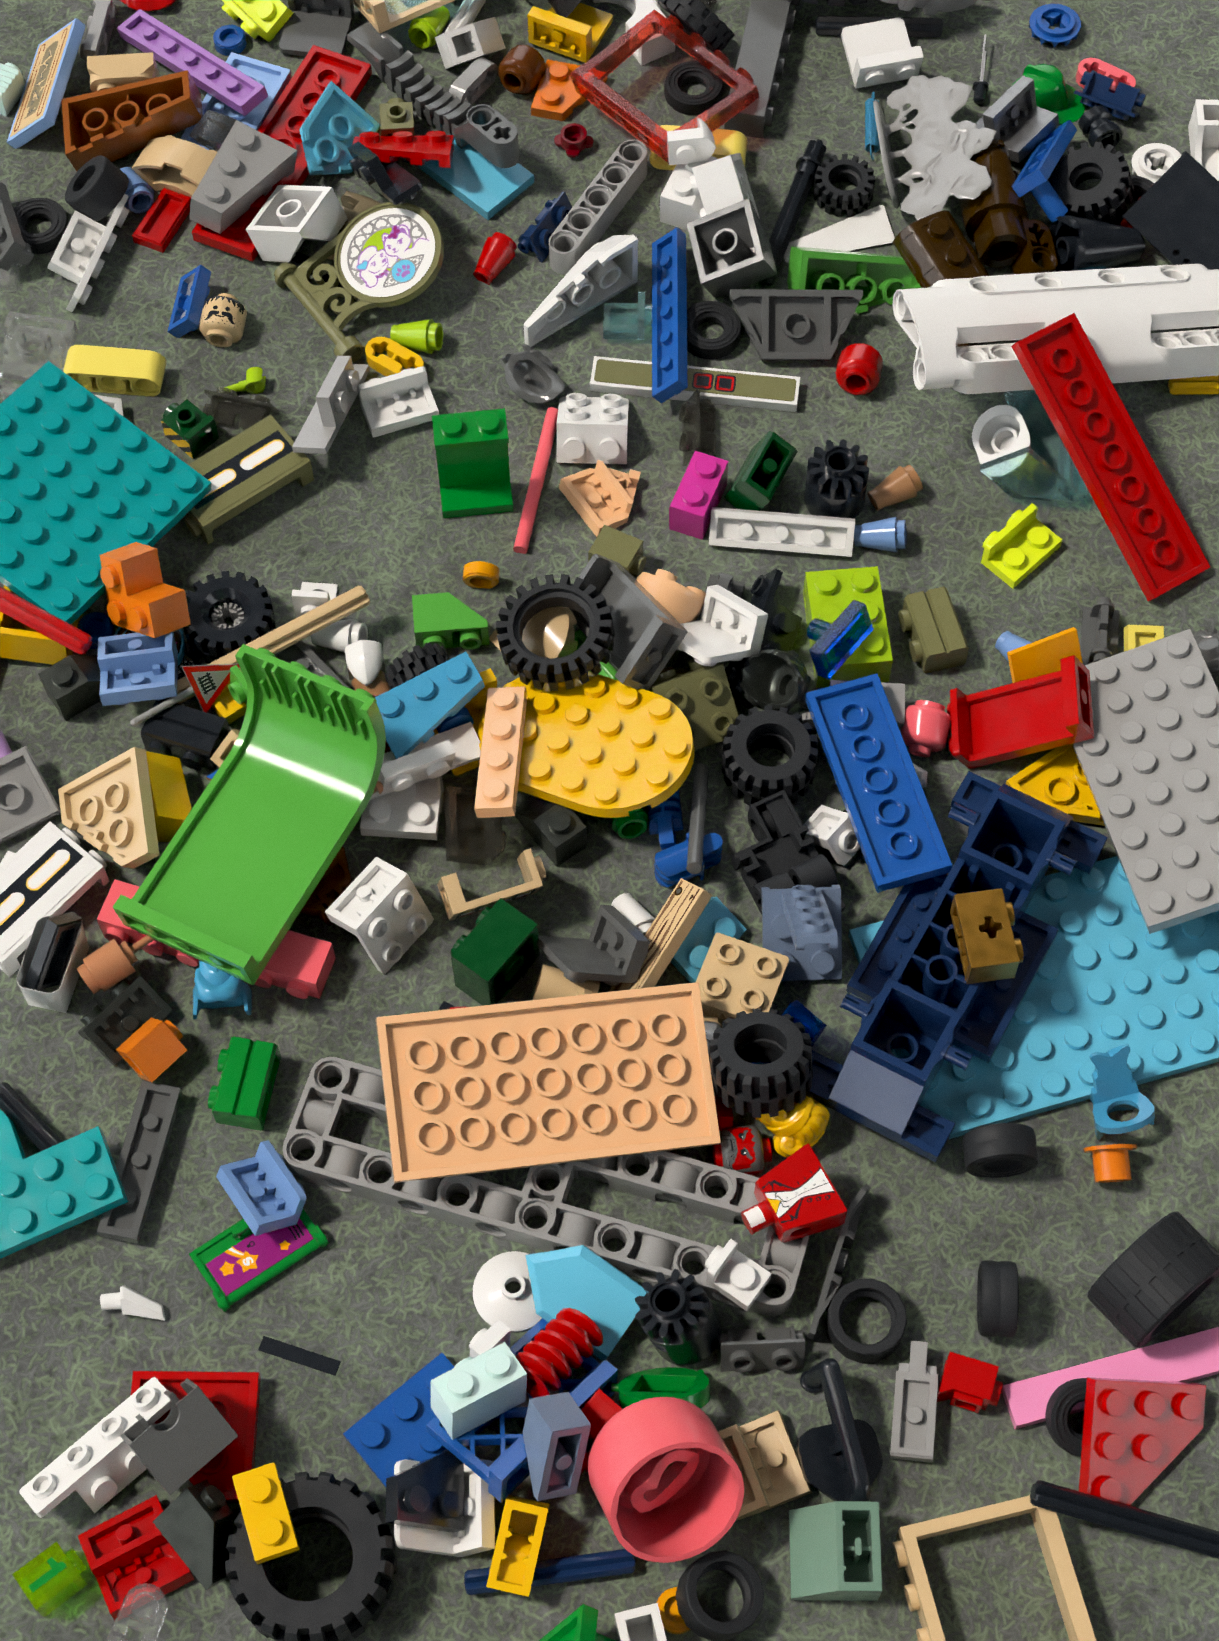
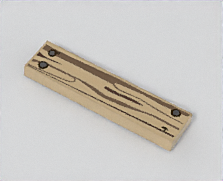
M681 878L644 935L650 940V944L637 982H620L619 985H612L608 992L655 987L712 895Z

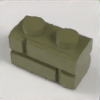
M943 586L930 589L925 593L921 591L908 594L904 598L903 609L898 612V618L902 631H909L912 641L909 642V649L913 662H920L925 674L966 664L969 647L947 588Z

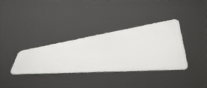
M883 205L876 206L790 242L784 255L785 262L789 263L791 246L853 251L893 243L895 237L885 207Z

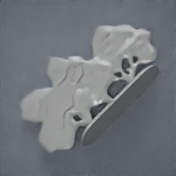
M925 75L911 76L906 86L892 91L887 97V104L892 109L900 111L896 120L890 125L886 124L879 102L873 101L885 178L895 209L900 205L897 186L900 183L910 186L909 194L901 203L900 210L907 214L915 215L917 220L942 211L951 195L959 199L974 200L991 185L992 180L987 167L972 161L971 157L981 150L987 149L997 131L989 128L979 129L977 124L968 120L954 123L951 119L967 103L972 86L963 82H954L951 78L942 75L930 79ZM904 105H911L907 110L903 111ZM913 109H917L918 114L915 118L903 124L902 121L907 120L904 116ZM910 124H914L916 126L914 129L906 128V126ZM898 130L910 133L912 138L911 144L905 149L892 152L889 134ZM903 156L912 165V169L901 177H896L893 159ZM918 177L923 178V180L918 183H915L912 180L913 178Z

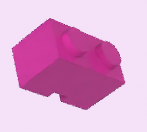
M698 451L694 452L669 508L670 530L703 540L711 522L712 507L718 506L727 486V460Z

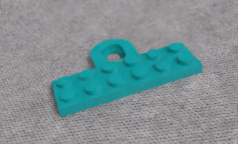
M0 1109V1259L128 1202L105 1135L99 1126L26 1158L12 1120Z

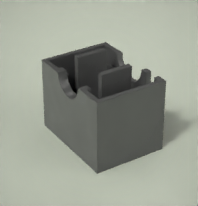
M188 1378L180 1384L187 1393L183 1399L179 1400L174 1392H170L168 1389L164 1392L171 1403L170 1413L164 1421L158 1424H148L138 1414L136 1416L138 1421L120 1435L169 1495L175 1492L238 1437L237 1433L203 1391Z

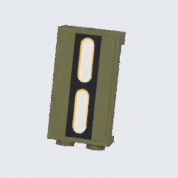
M269 415L188 464L208 479L212 485V490L185 515L186 518L184 519L191 534L194 537L200 535L208 545L214 542L212 531L285 485L295 479L302 487L314 481L311 461L304 453H293L292 446L294 441L272 415Z

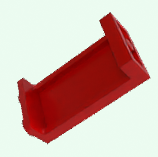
M1073 655L1060 659L1061 671L965 695L958 688L951 689L947 714L951 717L952 736L949 737L948 745L952 756L968 769L1093 739L1094 725L1090 671Z

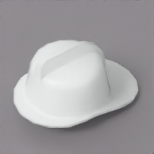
M1010 405L992 407L978 418L973 427V446L980 464L989 473L1001 474L1012 470L1023 461L1029 452L1031 445L1030 433L1023 416L1015 407Z

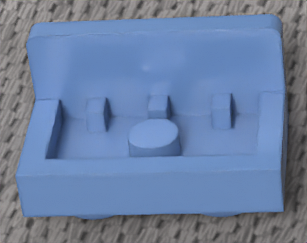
M269 1140L260 1142L255 1157L219 1167L217 1179L255 1236L297 1224L307 1197L303 1186L296 1181L287 1168L282 1155L277 1153Z

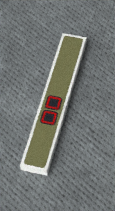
M594 356L590 391L653 398L652 362ZM687 365L688 388L670 398L671 400L796 412L800 377Z

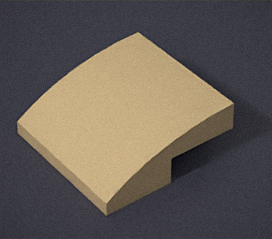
M778 1410L740 1427L735 1424L718 1432L737 1463L744 1481L743 1504L736 1521L812 1493L810 1485L803 1477L797 1452L782 1414Z

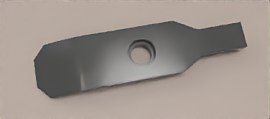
M867 1184L860 1189L847 1209L845 1223L842 1224L807 1337L809 1339H814L818 1323L839 1289L842 1278L834 1273L841 1275L843 1273L849 1251L841 1248L851 1249L862 1205L871 1189Z

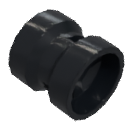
M1105 106L1092 107L1081 116L1078 122L1083 135L1089 137L1088 142L1091 147H1094L1095 142H1102L1104 149H1106L1108 144L1115 147L1122 139V131L1116 123L1112 122V115Z

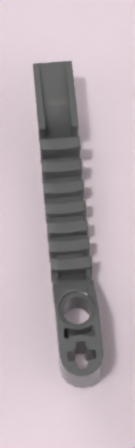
M369 21L347 34V41L370 61L380 80L387 84V88L391 92L395 91L398 98L406 102H412L413 110L416 109L417 115L421 119L426 117V122L431 127L436 125L437 131H444L446 135H454L456 145L461 149L470 144L493 165L499 168H510L519 162L520 150L517 128L493 107L485 104L471 107V104L467 101L462 104V100L457 96L453 100L452 94L448 91L444 94L443 87L438 83L434 86L433 78L429 74L424 77L423 67L419 63L414 66V57L409 50L404 53L403 46L385 31L379 34Z

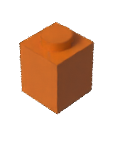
M150 1018L123 1042L116 1051L141 1079L152 1083L182 1056L187 1049L179 1041L183 1037L182 1033L171 1021L166 1020L163 1022Z

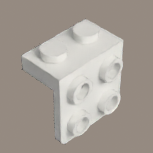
M892 18L843 28L841 38L855 89L918 76L924 56L921 46L911 47L903 19Z
M571 393L566 397H561L559 399L557 415V463L596 464L597 460H600L604 464H627L629 400L617 394L587 397L582 393Z
M719 585L707 586L701 619L681 623L688 633L677 650L686 652L694 657L695 662L704 666H715L716 663L729 660L741 661L744 657L757 655L760 653L768 613Z
M404 1459L396 1462L394 1475L412 1468L419 1461ZM480 1459L488 1467L494 1462ZM464 1464V1530L452 1533L394 1524L395 1545L399 1549L455 1557H464L495 1549L494 1496L488 1492L489 1484Z

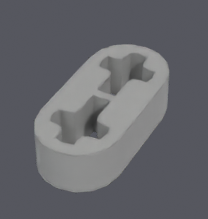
M478 57L451 85L449 92L452 94L453 100L457 96L462 100V104L467 101L472 105L494 83L498 73L497 65L484 57Z

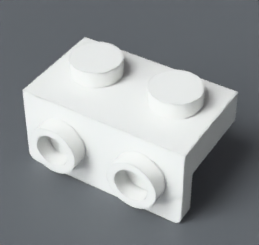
M424 366L405 369L400 373L382 378H373L358 385L361 408L373 438L432 421V415H439V410L428 385L427 372Z

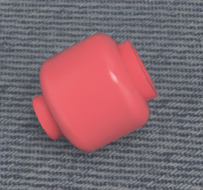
M917 700L915 705L905 708V724L900 729L905 745L909 746L908 753L919 757H930L931 752L943 750L949 735L951 717L945 712V706L928 700Z

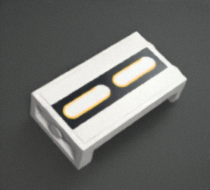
M52 822L47 823L0 867V970L9 977L20 968L17 957L27 949L35 924L41 917L62 915L97 881L103 886L110 882L105 871L107 864L104 859L94 850H90L87 853L79 846L81 844L79 839L68 828L64 827L60 830Z

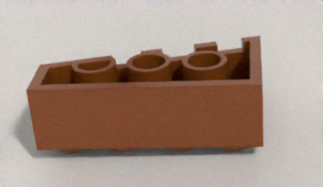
M188 70L61 99L65 155L76 171L94 157L102 155L111 162H114L144 148L151 139L173 135L203 121L201 93Z

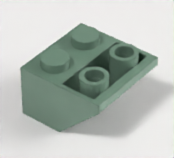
M834 1501L789 1510L791 1600L878 1601L882 1593L879 1502Z

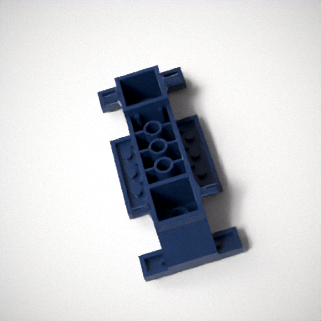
M968 771L953 797L950 806L951 810L948 818H952L969 827L968 836L960 849L956 862L948 875H939L902 887L850 979L846 989L847 994L840 1008L862 1018L860 1029L851 1044V1049L845 1063L842 1066L812 1050L813 1079L810 1092H806V1096L935 1163L947 1143L955 1123L920 1106L944 1060L962 1068L964 1071H966L973 1055L988 1063L990 1062L1059 930L1025 913V910L1049 866L1068 876L1071 875L1074 868L1090 874L1108 838L1073 821L1074 817L1006 784L1000 786ZM1000 860H1004L1011 863L1013 867H1010L1000 862ZM1002 888L1005 902H1011L1013 906L1015 924L1011 928L1014 939L1019 938L1021 940L1024 955L1023 962L1019 963L1014 978L966 984L950 914L954 895ZM895 1048L905 1049L910 1054V1057L898 1058L893 1055L891 1050Z

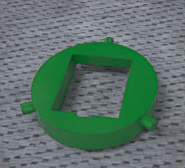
M678 1367L654 1368L636 1372L625 1377L620 1383L611 1384V1391L619 1392V1404L622 1409L638 1401L654 1397H675L689 1401L699 1408L704 1407L710 1401L709 1378L702 1369L696 1371ZM638 1390H646V1391H659V1392H637V1391H638Z

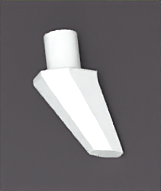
M126 1285L120 1287V1292L101 1294L100 1296L102 1311L122 1309V1315L165 1320L163 1305Z

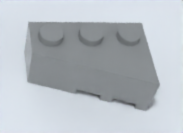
M236 120L191 197L190 220L221 234L250 209V205L262 195L266 196L272 191L273 186L295 171L297 150Z

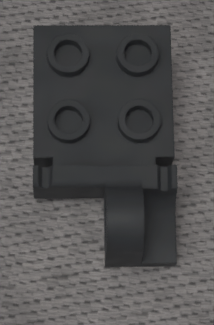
M785 790L750 805L748 822L759 843L735 853L731 863L735 871L744 867L741 876L761 915V887L787 889L796 885H812L815 888L838 885L836 874L830 862L824 855H818L813 845L815 842L814 838L809 837L803 840L809 829L807 825L803 826ZM841 898V911H844L846 906Z

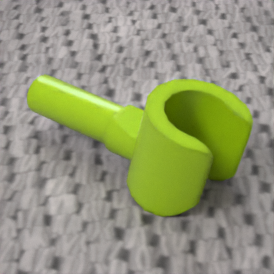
M251 367L246 371V380L217 389L219 397L221 398L240 391H247L251 394L262 393L266 386V376H262V368Z

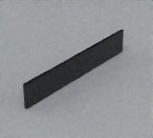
M263 1336L258 1349L259 1351L336 1376L341 1363L339 1360Z

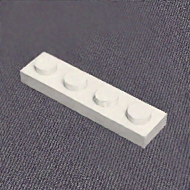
M712 507L709 545L852 557L855 519Z

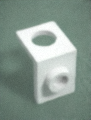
M302 582L301 590H292L291 597L296 618L336 598L337 584Z

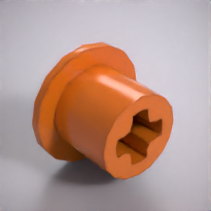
M1112 1144L1083 1148L1084 1153H1092L1095 1183L1132 1180L1129 1151L1136 1150L1137 1145Z

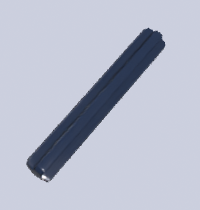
M626 1549L540 1560L536 1563L531 1587L630 1574L636 1568L635 1558ZM490 1567L467 1570L465 1572V1591L468 1595L501 1591L486 1587Z

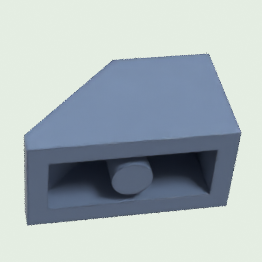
M569 1392L529 1399L523 1428V1439L533 1494L537 1501L572 1495L577 1492L591 1424Z

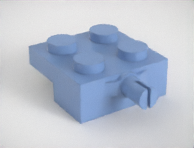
M134 631L130 634L98 638L99 695L102 706L125 705L131 702L177 697L178 650L173 632L157 638Z

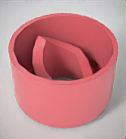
M654 1397L633 1403L616 1413L599 1431L592 1444L588 1458V1474L591 1487L617 1540L632 1555L646 1561L659 1563L685 1560L706 1551L716 1544L736 1521L744 1498L742 1473L711 1419L693 1403L675 1397ZM673 1463L672 1466H670L666 1471H664L669 1464Z

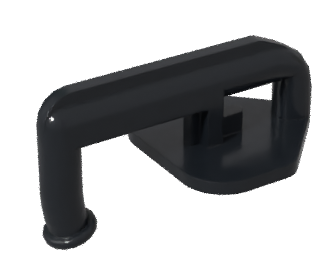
M827 1358L803 1372L800 1377V1385L805 1391L818 1393L823 1389L832 1422L829 1425L811 1428L800 1436L797 1443V1453L803 1477L808 1484L833 1501H869L871 1486L883 1464L877 1436L874 1429L867 1422L853 1418L840 1365L834 1358Z

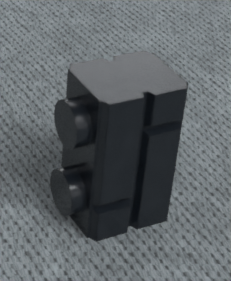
M156 700L153 707L159 705L160 703L166 700ZM176 703L147 719L141 730V738L145 749L149 752L178 757L186 767L199 771L203 767L216 770L217 765L210 758L231 730L226 718Z

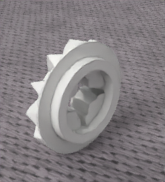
M1146 144L1137 149L1132 157V175L1144 177L1155 183L1181 157V154L1175 148L1166 144ZM1164 163L1163 170L1160 168L1151 170L1152 165L1158 166Z

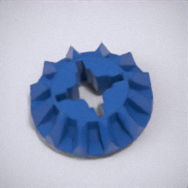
M1045 4L1033 11L1029 20V28L1031 29L1032 37L1040 38L1041 45L1051 42L1055 48L1058 43L1067 46L1070 40L1077 39L1081 28V21L1078 14L1065 5ZM1060 21V28L1049 29V26H1054Z

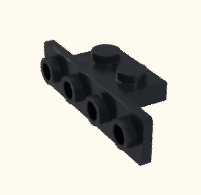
M359 141L347 148L353 158L349 160V164L356 176L364 180L368 186L374 188L394 205L410 202L416 197V192L423 188L417 178L397 163L381 162L375 153Z
M777 568L766 575H760L751 588L753 596L750 604L768 613L760 653L762 650L792 651L802 621L801 617L774 601L783 574ZM744 657L741 661L730 660L725 668L732 696L742 691L740 686L742 681L741 670L750 665L749 657Z

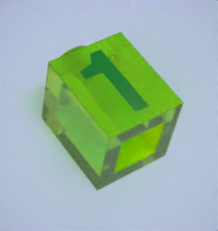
M57 1541L12 1574L35 1610L43 1617L47 1616L88 1585L81 1575L87 1567L73 1547L65 1551Z

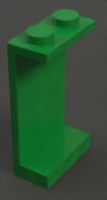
M505 408L432 415L443 519L514 512Z

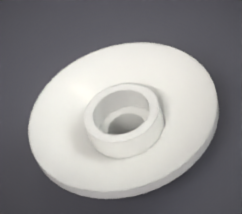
M518 1251L501 1253L488 1260L477 1273L473 1285V1300L479 1315L490 1326L499 1319L511 1329V1332H521L531 1329L542 1319V1317L536 1314L525 1256L528 1253ZM515 1281L521 1285V1289L517 1293H509L505 1289L506 1285Z

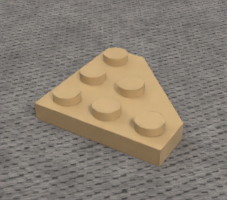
M133 747L58 789L62 824L70 830L77 831L83 835V839L98 850L108 853L114 858L113 861L120 866L134 869L160 855L145 749Z

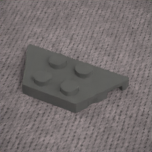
M730 289L729 297L761 361H830L863 296V290Z

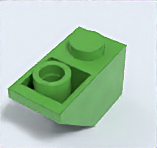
M449 592L412 595L416 646L419 645L420 648H423L425 643H431L432 646L438 643L444 648L462 647L467 650H473L481 645H490L488 621Z

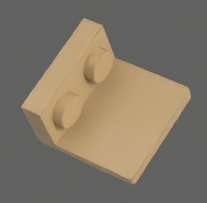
M716 933L696 982H699L704 1021L716 1022L723 1028L722 1022L728 1017L735 1019L736 1013L745 1011L746 1014L752 1013L753 1009L759 1008L762 1009V1012H769L787 969L789 958L745 941Z

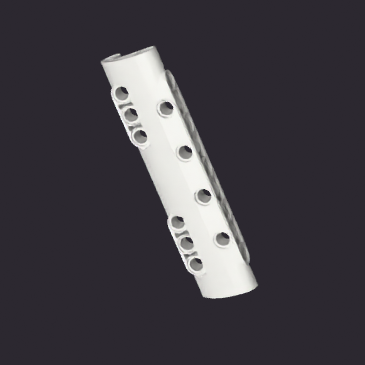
M1202 264L1157 265L944 279L937 281L928 288L898 289L893 296L894 316L917 348L913 365V379L918 390L953 388L955 391L964 394L1034 390L1011 347L1015 343L956 347V344L1021 340L1073 313L1078 318L1112 384L1219 375V328L1151 333L1154 330L1219 326V269L1208 270Z

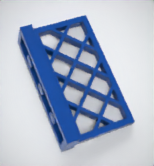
M542 1318L510 1347L514 1356L519 1352H523V1348L530 1341H534V1337L541 1330H545V1326L549 1322ZM591 1356L588 1358L582 1357L583 1364L581 1366L589 1372L581 1379L563 1380L559 1378L561 1387L558 1389V1394L564 1393V1390H569L568 1392L581 1410L598 1389L602 1390L608 1397H611L615 1393L611 1391V1384L617 1383L618 1369L607 1360L600 1364ZM514 1407L495 1417L499 1418L500 1434L475 1435L474 1429L470 1430V1435H461L452 1440L447 1431L442 1428L443 1425L437 1416L426 1425V1432L489 1484L488 1492L499 1502H502L530 1475L523 1434H505L504 1418H526L528 1407ZM500 1445L501 1455L488 1467L475 1456V1446ZM505 1445H511L507 1450L505 1449Z

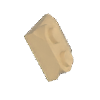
M153 52L87 56V70L90 75V89L92 92L160 77Z

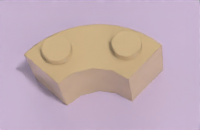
M166 135L165 137L149 140L131 169L155 191L166 188L192 197L215 158L217 151L207 150L190 141Z

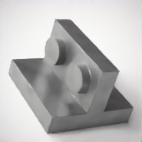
M1022 76L983 113V117L975 124H977L979 129L989 128L997 131L994 139L1002 140L1008 148L1010 160L1020 163L1059 125V118L1057 113L1037 107L1034 79Z

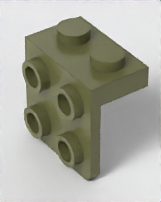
M693 658L688 661L689 666L678 670H675L674 667L664 668L649 691L669 699L683 712L691 727L695 750L724 741V737L727 736V729L730 724L735 725L738 713L723 664L719 662L715 666H704L695 662Z

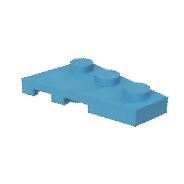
M467 652L375 697L385 725L386 742L395 759L408 755L421 742L425 744L434 735L433 730L447 717H453L485 687Z

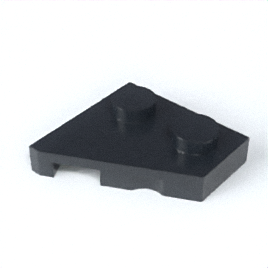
M446 1449L430 1459L413 1465L408 1470L386 1478V1523L452 1533L464 1530V1463Z

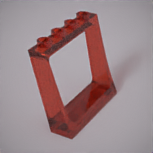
M654 9L607 48L570 73V77L578 94L637 140L643 142L646 147L669 164L667 131L602 81L653 35H664L736 90L705 112L673 131L698 128L697 118H701L711 132H713L760 98L757 86L753 84L752 76L745 69L740 67L737 71L729 66V59L720 50H715L713 53L706 49V42L700 35L693 32L689 36L683 31V25L675 16L669 15L665 18Z

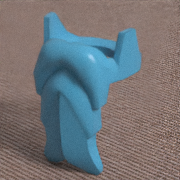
M199 960L200 968L196 969L194 978L193 1019H197L199 1010L203 1008L214 1009L244 1005L245 1012L251 1015L252 991L248 984Z
M1128 1044L1113 1048L1106 1053L1096 1052L1090 1055V1059L1095 1065V1070L1092 1073L1094 1087L1091 1088L1090 1099L1093 1103V1119L1097 1140H1100L1104 1134H1122L1143 1128L1148 1124L1154 1125L1155 1108L1149 1099L1139 1092L1137 1083L1132 1077V1070L1127 1064L1130 1053V1046ZM1134 1108L1139 1110L1138 1115L1134 1119L1124 1122L1115 1121L1107 1115L1116 1110L1126 1111L1133 1110Z

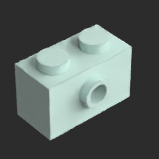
M503 1342L475 1358L468 1357L461 1360L452 1370L432 1379L431 1409L451 1439L454 1440L525 1402L527 1373L507 1344Z

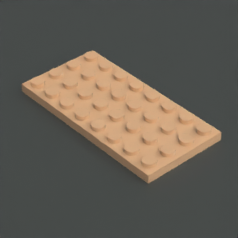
M699 982L376 1017L394 1183L702 1147L721 1143Z

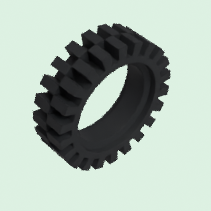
M553 574L545 575L546 584L540 586L536 577L529 580L531 590L527 591L523 585H520L516 588L518 598L516 599L509 595L505 600L507 609L501 607L498 613L500 621H496V630L503 660L506 665L508 664L509 670L514 676L519 674L520 681L526 685L532 680L536 689L542 690L545 682L549 684L550 691H558V682H565L566 689L575 688L573 683L575 678H579L583 685L589 681V671L595 676L602 671L600 661L607 664L610 659L609 650L613 651L614 649L613 637H615L610 608L607 606L603 594L598 595L595 586L590 584L586 588L584 579L576 577L574 584H571L569 575L561 574L560 583H555ZM551 607L571 608L581 613L590 625L589 634L582 646L570 655L561 658L540 657L529 651L522 642L523 630L527 622L540 611Z

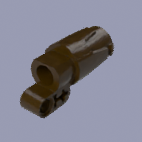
M993 139L987 149L981 150L971 157L972 161L987 167L992 180L991 185L974 200L959 199L967 236L975 243L978 258L983 265L989 267L1012 265L1014 274L1053 272L1058 265V260L1050 229L1039 220H1029L1024 196L1019 198L1012 188L1018 176L1016 171L1012 170L1008 148L1002 140Z

